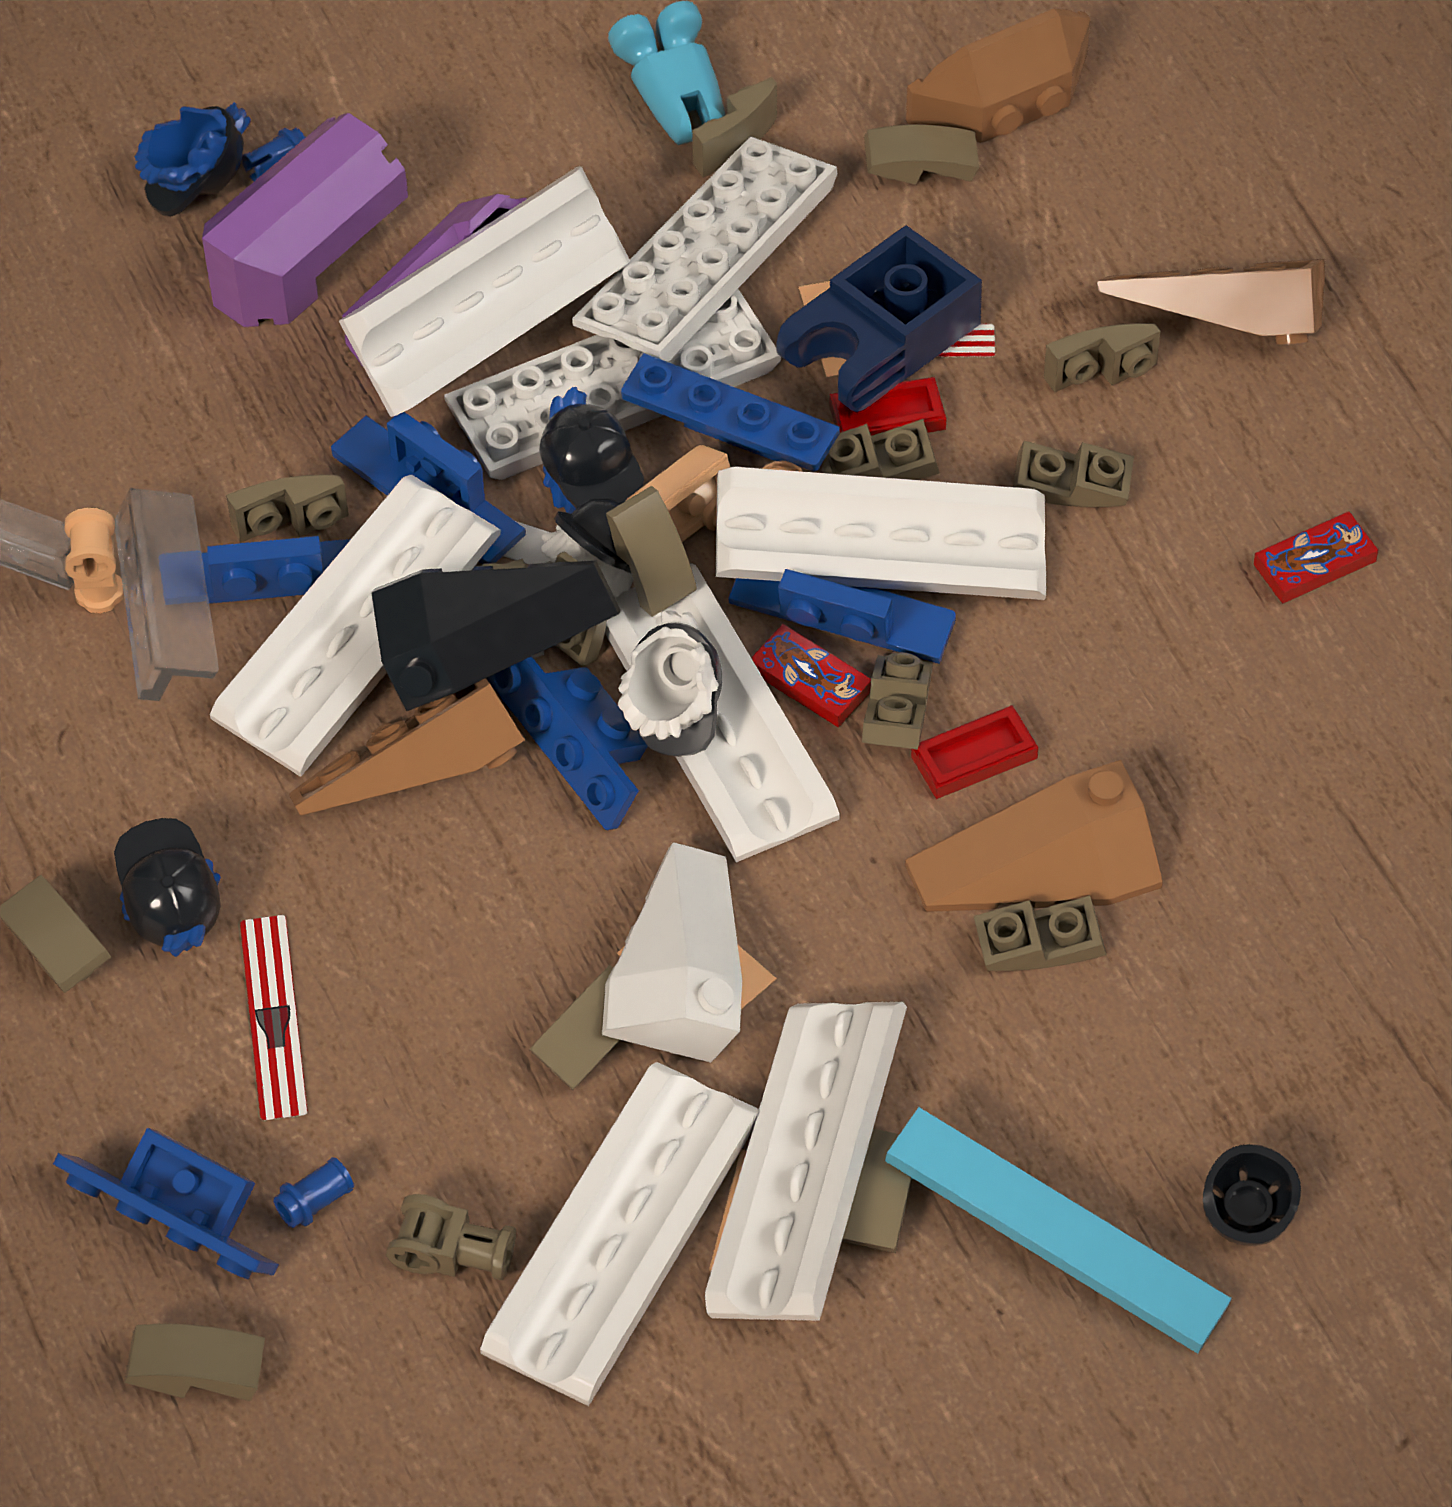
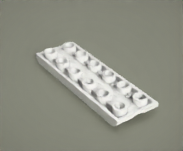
M750 136L630 259L629 263L621 268L572 318L573 326L602 337L618 340L633 349L669 361L832 190L837 176V167Z
M579 166L339 320V323L390 417H393L416 406L626 266L630 259L614 228L607 220L584 170Z
M737 289L672 359L664 361L735 387L771 372L781 361V356L777 354L776 346L739 289ZM594 335L444 395L445 402L468 437L488 475L499 480L543 464L539 446L543 431L549 421L552 400L556 396H561L563 399L567 390L572 387H577L578 391L586 393V404L598 406L611 412L620 422L624 431L663 416L657 412L625 401L621 397L622 386L644 352L633 349L618 340Z
M730 467L717 473L716 577L781 581L786 568L845 586L1044 600L1046 598L1045 495L1035 489Z
M412 474L403 477L220 694L211 710L210 719L301 777L387 673L381 662L371 594L374 588L422 569L442 568V572L471 571L501 535V529L470 510L454 503L444 494Z
M690 564L697 590L663 611H676L680 616L684 612H690L698 625V630L706 636L718 653L722 669V689L717 701L715 737L706 750L694 755L676 756L733 858L736 862H739L839 820V812L833 795L696 565ZM635 587L628 591H623L618 597L614 595L621 611L618 615L607 620L605 634L626 671L631 667L632 651L650 630L657 627L656 619L662 613L661 611L652 617L639 605Z
M865 1002L852 1005L798 1003L789 1008L706 1287V1310L711 1318L820 1321L907 1007L903 1002Z
M658 1062L650 1065L488 1328L480 1348L481 1354L589 1406L752 1133L759 1109L728 1094L713 1090L693 1078Z

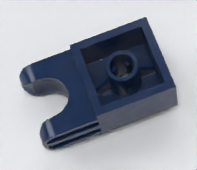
M905 225L831 278L830 288L792 314L781 325L776 343L777 354L797 368L806 367L822 358L836 357L847 360L839 369L838 401L855 412L862 411L981 324L982 280L916 231Z

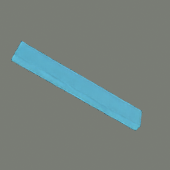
M920 1107L915 1111L887 1152L885 1161L1197 1354L1230 1304L1232 1298Z

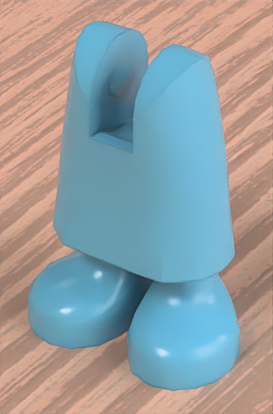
M686 0L670 4L660 12L656 21V39L662 49L660 52L657 51L655 34L647 17L640 14L628 15L620 19L612 26L608 35V40L614 54L634 66L631 72L633 83L657 121L677 145L692 142V127L687 112L696 109L702 125L709 120L725 116L719 85L707 50L703 45L693 43L702 27V16L697 6L693 2Z

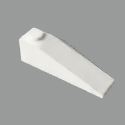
M673 842L668 848L645 897L646 902L625 940L626 945L620 958L612 968L605 983L602 1035L712 1062L740 1032L742 974L726 856Z

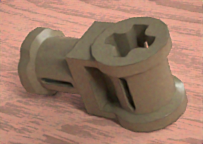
M411 1194L404 1197L401 1206L404 1219L396 1240L389 1243L386 1252L390 1262L412 1273L432 1274L436 1272L453 1277L456 1276L459 1265L491 1272L493 1279L504 1280L509 1271L516 1241L515 1227L505 1225L502 1230L471 1224L467 1209L450 1206L446 1202L429 1195Z

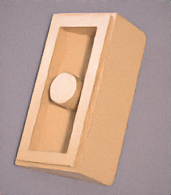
M698 445L628 497L626 501L648 487L653 486L658 490L683 542L704 526L702 513L707 504L717 495V473L720 470L730 468L727 453L704 445Z

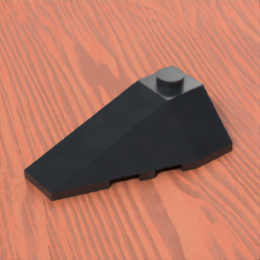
M597 560L530 564L528 568L493 569V566H477L472 571L442 572V568L422 569L374 588L371 592L381 662L406 711L469 687L618 615L621 611Z

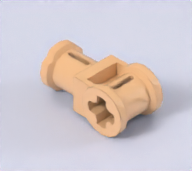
M82 508L69 513L65 518L64 531L71 540V552L66 556L65 570L74 580V592L77 603L91 613H104L111 611L120 603L125 593L123 581L115 573L116 559L114 557L112 540L115 520L105 510Z

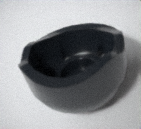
M1252 1144L1232 1147L1217 1158L1206 1178L1203 1191L1205 1216L1214 1230L1230 1242L1243 1246L1267 1244L1277 1239L1294 1219L1301 1198V1183L1298 1173L1284 1156L1270 1148ZM1240 1171L1246 1173V1180H1240ZM1272 1186H1278L1277 1191L1272 1194L1269 1193L1268 1190ZM1213 1189L1216 1190L1223 1198H1220L1216 1194H1214ZM1270 1219H1281V1220H1280L1279 1222H1276V1221H1272V1220H1270Z

